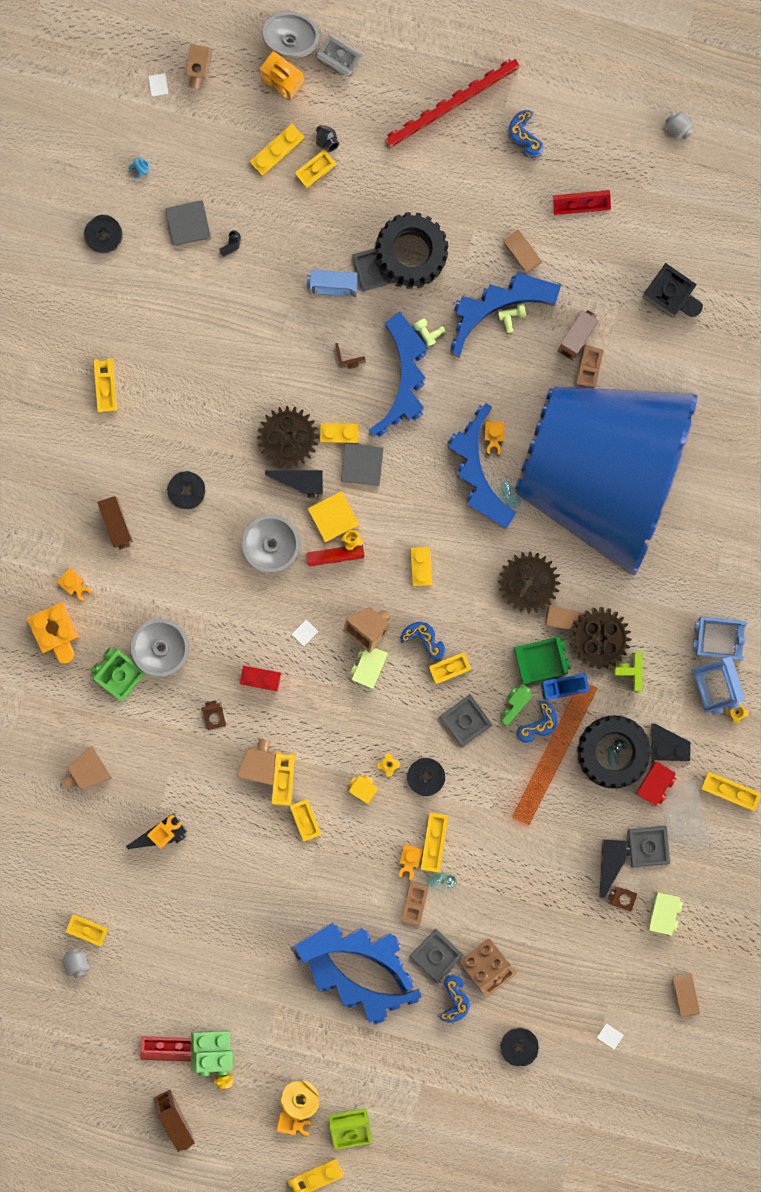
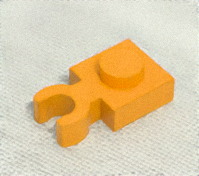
M485 422V441H490L486 450L487 455H490L492 447L497 448V455H500L501 447L498 442H504L505 422Z
M71 568L57 581L71 595L76 591L81 601H85L81 595L83 591L92 593L90 588L81 586L84 580Z
M174 814L168 817L166 825L160 822L147 835L160 849L175 836L171 831L182 825L181 821L177 825L171 823V820L175 817Z
M404 844L400 863L405 865L400 870L399 877L402 878L403 872L408 871L410 873L409 880H412L414 876L412 867L418 868L423 849Z
M279 1112L275 1131L295 1135L296 1130H298L302 1135H309V1132L303 1130V1126L305 1124L311 1125V1122L307 1120L298 1122L296 1119L288 1117L285 1113Z

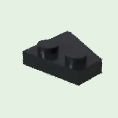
M652 724V761H690V741L657 724Z

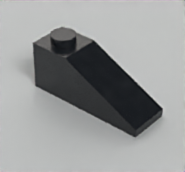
M265 470V476L303 495H307V498H319V495H323V470Z
M173 813L175 817L171 820V823L173 825H177L180 822V820L177 817V815ZM168 817L161 821L164 825L167 824ZM183 824L171 831L175 836L167 844L173 841L177 844L186 838L184 834L188 831ZM156 826L126 846L127 849L155 846L156 844L147 835Z
M603 839L600 898H605L623 867L626 856H630V845H627L626 840Z

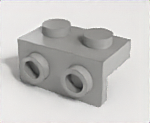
M329 34L316 57L319 58V62L323 65H330L335 68V72L339 75L349 76L354 71L363 53L334 35Z

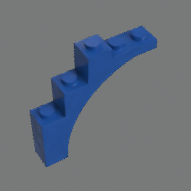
M517 272L516 277H511L509 288H512V291L489 284L488 289L484 288L481 299L485 300L484 302L462 296L461 301H456L454 311L457 312L456 317L462 318L463 321H458L456 331L459 332L457 339L453 338L450 348L454 350L453 355L461 356L465 339L471 330L492 312L505 306L523 302H536L555 306L561 285Z
M401 312L385 322V326L392 335L399 352L401 382L395 402L386 417L369 429L373 438L376 435L378 437L384 435L388 431L386 428L391 424L396 426L403 420V415H405L408 421L411 419L415 421L423 415L424 407L412 390L417 391L425 385L426 377L414 363V360L416 359L418 362L425 357L427 347Z
M485 403L484 406L480 405L474 415L477 417L474 422L470 421L464 430L467 432L466 435L460 431L457 435L452 434L447 442L450 444L448 449L467 460L466 463L462 462L457 470L459 472L458 478L477 489L476 491L472 490L466 499L469 501L467 506L502 528L507 529L517 512L507 506L494 493L484 476L480 463V429L492 409L491 405Z
M331 923L290 947L299 964L327 953L342 952L360 955L386 969L393 976L402 992L413 988L411 976L407 972L405 973L402 968L403 963L401 959L394 954L401 949L399 948L400 943L395 935L392 936L391 933L371 943L369 933L363 930V928L357 929L342 938L340 928Z
M328 953L308 961L317 990L322 989L323 992L334 989L333 985H336L343 1007L348 1006V1008L358 1006L359 1001H362L369 1023L378 1024L384 1022V1018L387 1017L385 1009L389 1008L390 1011L401 1008L400 1004L407 1002L408 1005L419 1002L418 998L422 997L419 989L403 994H385L366 989L346 977L337 968Z

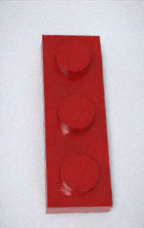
M610 190L553 195L554 215L611 210Z

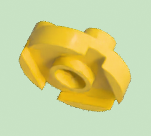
M295 1081L284 1088L279 1103L288 1117L301 1121L311 1117L319 1107L318 1091L307 1081ZM302 1096L304 1098V1105H298L295 1097Z

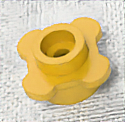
M350 530L341 538L342 542H345L347 550H353L354 547L363 544V539L359 537L357 530Z
M741 702L739 703L740 707L730 710L726 709V715H729L735 724L740 723V720L749 714V711L742 706Z
M387 753L385 758L378 762L377 767L382 769L386 776H392L393 771L400 767V762L393 759L392 754Z
M217 1075L214 1077L216 1080L214 1084L219 1089L229 1088L232 1086L233 1075Z

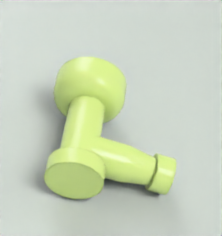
M524 302L519 303L517 308L498 309L500 321L504 320L506 333L514 332L511 316L518 315L520 318H526Z
M424 318L413 324L412 327L415 331L420 332L426 342L425 346L428 348L436 343L435 339L441 334H445L446 331L442 326L438 330L429 333L426 329L427 321Z

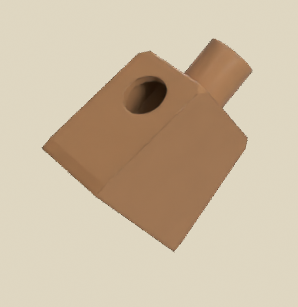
M194 44L190 45L186 75L190 76V88L200 89L202 78L207 79L213 49ZM200 64L201 70L196 73L195 66Z
M368 607L347 618L343 632L371 653L386 636L390 615L386 610L377 613L374 609Z
M259 738L257 749L248 748L237 777L273 785L276 754L268 752L269 740Z
M89 747L67 767L71 774L62 779L67 789L78 784L80 789L83 790L112 777L94 748Z

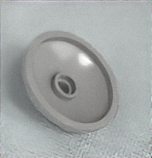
M281 12L271 16L265 22L262 38L265 45L272 52L274 51L282 57L300 58L309 55L316 49L319 42V30L316 24L305 15L296 12Z
M265 515L255 519L247 527L243 535L242 548L246 559L253 567L263 572L273 573L286 569L295 561L300 549V539L296 528L287 519L277 515ZM270 541L275 542L274 548L268 547Z
M154 619L144 623L135 632L131 643V653L136 665L145 673L158 677L168 676L178 671L186 662L189 653V642L183 629L176 623L166 619ZM160 644L165 647L162 652H159L157 649Z

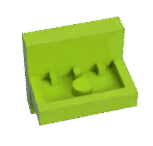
M643 652L632 653V668H630V664H617V667L613 668V676H632V691H642Z
M367 1108L329 1115L330 1130L335 1150L373 1143Z

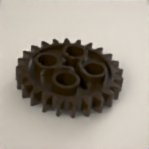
M286 406L285 411L278 407L279 413L277 414L271 410L272 417L265 415L267 422L261 421L260 423L264 428L258 429L262 435L257 436V439L263 441L258 446L265 448L261 453H268L266 460L273 458V465L279 461L281 468L284 463H287L288 468H290L291 463L298 467V461L305 464V457L311 459L309 452H316L312 446H318V443L314 441V439L319 438V435L314 434L318 427H312L315 421H308L310 414L303 416V409L297 413L295 406L292 411H289L288 406ZM285 419L293 421L291 428L287 429L282 426ZM279 425L286 434L292 433V439L301 446V449H297L289 440L284 441V435L275 426ZM299 432H304L307 434V439L300 442L296 439V435ZM278 433L280 435L279 441L271 442L269 440L270 434ZM292 446L294 448L293 454L285 455L283 453L284 447Z
M529 551L528 557H525L523 552H521V558L514 555L515 561L512 562L508 559L507 562L510 566L503 565L502 567L506 572L499 573L500 576L504 577L503 580L498 581V583L503 584L499 591H505L502 598H509L506 603L507 605L511 602L514 603L513 610L519 606L520 613L524 608H526L527 614L530 613L532 608L537 613L539 606L542 610H545L544 604L546 603L550 606L551 602L549 599H556L553 592L560 591L555 588L556 585L561 584V582L555 581L560 574L553 573L557 567L551 568L550 565L553 561L551 560L546 563V556L540 559L538 552L535 557H532L531 551ZM524 564H528L531 567V573L528 575L521 572V566ZM536 568H539L538 573L532 581L534 586L530 585L527 591L525 592L524 596L520 597L519 595L526 585V582L524 580H528L532 576L534 570ZM540 574H544L548 578L547 583L544 585L539 584L537 581V577ZM517 580L521 583L519 591H514L511 588L512 581ZM531 590L536 591L538 594V598L535 601H530L527 597V593Z
M593 607L592 613L585 610L586 616L578 615L581 621H573L576 628H570L574 635H570L569 638L574 639V642H571L569 645L576 647L572 653H579L576 659L584 658L582 664L586 665L589 662L590 668H593L595 664L597 669H601L602 664L606 669H608L609 663L612 666H616L615 660L621 662L620 655H627L624 648H630L626 641H631L632 639L626 635L631 633V631L625 630L629 624L621 623L624 617L617 618L618 612L615 611L611 614L610 608H607L606 612H604V607H600L599 611ZM600 621H602L601 631L599 625ZM590 623L595 625L593 633H589L587 630ZM609 624L614 626V631L611 634H608L606 631V627ZM597 636H604L603 640H597ZM590 642L594 644L592 652H588L586 649L587 644ZM608 643L613 645V650L610 653L605 651Z

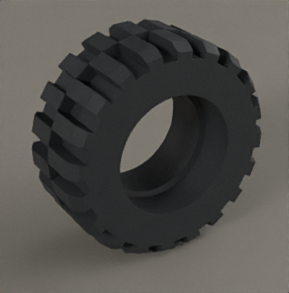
M407 212L404 216L400 214L394 216L392 221L388 220L385 226L381 228L375 243L374 255L376 256V265L380 267L379 272L387 276V281L390 283L394 281L396 286L400 288L402 285L406 286V289H412L413 286L421 288L426 283L430 284L434 278L440 275L448 258L447 249L449 246L448 241L445 240V232L440 230V225L437 222L434 224L431 221V217H421L422 213L416 212L415 215H411V212ZM404 235H415L422 238L429 248L428 259L424 264L417 267L403 265L396 259L393 252L396 240Z
M605 716L593 721L580 736L577 746L578 763L588 779L599 786L612 789L628 787L640 780L641 776L648 769L652 752L649 743L650 739L644 732V729L634 720L624 716ZM609 734L624 736L632 747L630 762L619 770L606 769L599 763L596 756V748L599 741Z

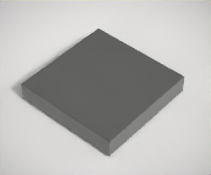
M203 200L165 208L174 246L211 238Z
M374 249L352 255L363 292L395 283L394 281L391 283L387 281V276L379 272L380 267L376 265Z
M345 444L341 482L380 486L384 448Z
M471 694L439 716L461 747L492 726V723Z
M667 826L628 829L632 868L670 864Z
M437 929L410 955L437 983L464 956Z

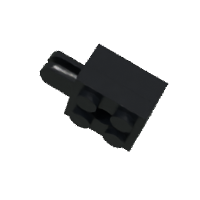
M667 263L663 265L642 296V298L671 318H674L679 310L689 317H696L703 309L702 302L691 295L697 284Z

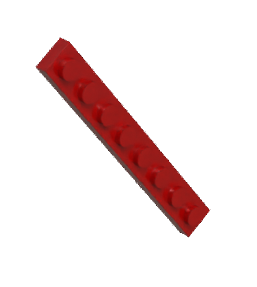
M516 58L512 61L510 59L506 60L500 65L501 68L496 71L494 69L488 71L482 80L478 81L476 79L468 84L469 88L464 91L462 89L452 94L453 98L448 101L445 99L440 101L432 111L428 109L419 115V119L415 121L412 119L403 125V129L399 131L395 129L387 135L388 138H386L388 147H394L518 70L519 63Z

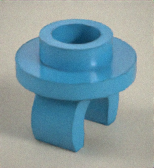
M135 158L134 164L128 167L129 170L137 169L138 172L134 176L135 178L149 173V163L144 158Z

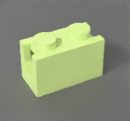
M361 647L357 656L360 658L358 666L354 664L350 673L353 676L352 680L373 689L388 653L374 648L369 653Z
M656 892L648 930L672 935V932H676L678 926L676 915L681 912L683 904L680 901V897Z

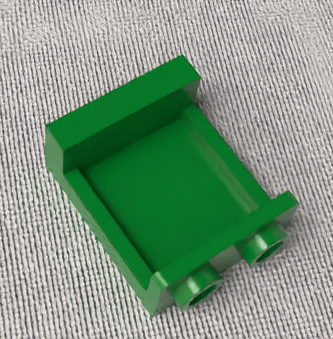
M557 636L514 647L522 684L568 674V669H571L569 659L564 658L563 651L566 650L564 639L560 640V637Z

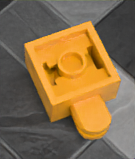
M274 51L259 69L261 81L268 87L274 86L277 89L276 92L285 99L286 97L292 99L305 82L304 74Z
M63 602L27 618L42 653L45 654L53 650L60 663L67 664L73 661L75 653L70 642L80 637Z

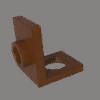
M335 343L341 368L347 366L348 369L359 367V363L366 362L365 356L342 361L339 345Z
M216 700L205 703V707H202L201 710L204 713L207 729L211 730L226 726L221 703L217 704ZM212 713L220 715L221 719L218 724L210 722L209 717Z
M615 886V889H611L609 893V904L631 912L637 893ZM622 894H628L631 897V902L628 905L621 904L620 896Z

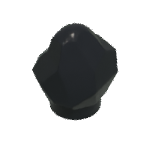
M319 125L316 128V144L327 152L336 150L340 143L337 140L335 130L328 126Z

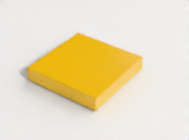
M342 491L308 508L325 543L359 526Z

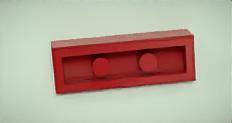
M363 544L354 547L353 550H347L346 546L307 552L306 554L309 567L364 559L365 557Z
M141 1036L140 1058L141 1060L191 1062V1038Z

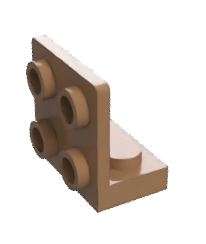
M489 938L460 960V964L486 997L517 974Z

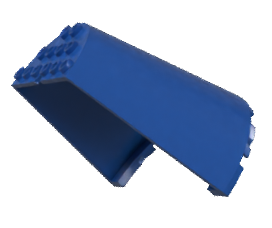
M554 386L553 389L549 388L546 397L549 403L548 405L544 404L540 417L543 420H539L534 435L537 438L532 439L527 452L531 454L530 458L525 459L521 471L524 472L522 479L518 478L515 487L518 490L517 495L629 574L635 575L648 549V544L645 541L646 539H652L664 502H666L682 456V450L692 421L690 420L696 409L698 395L693 393Z

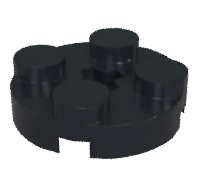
M98 215L86 224L84 238L89 248L93 251L107 254L117 250L122 242L123 232L119 223L113 217ZM102 229L109 233L105 239H101V236H98Z
M190 471L174 475L167 487L170 501L181 509H194L203 502L206 493L204 481L199 475ZM183 486H191L192 489H190L191 494L189 496L181 493Z
M420 758L412 763L408 769L407 782L415 793L421 796H432L443 787L445 771L440 763L434 759ZM424 771H428V774L432 775V779H428L427 783L424 782V779L420 778L421 775H424Z
M522 1027L513 1028L506 1032L500 1044L503 1058L514 1066H527L538 1055L539 1044L536 1036L530 1030ZM517 1042H523L525 1044L523 1046V1052H521L520 1050H518L517 1052L515 1051V1044Z

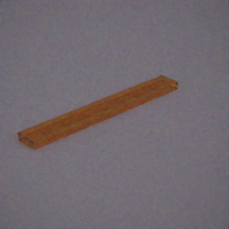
M589 684L590 690L588 692L572 695L512 815L513 818L530 825L598 689L597 687Z

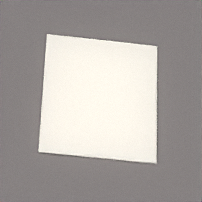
M165 73L148 76L152 97L169 94Z
M305 620L292 635L305 646L319 631L310 622Z
M606 1023L597 1038L615 1049L624 1035Z

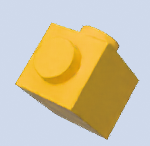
M359 775L358 778L353 777L348 785L351 788L349 792L367 804L378 790V787L372 784L374 780L367 775L363 777Z

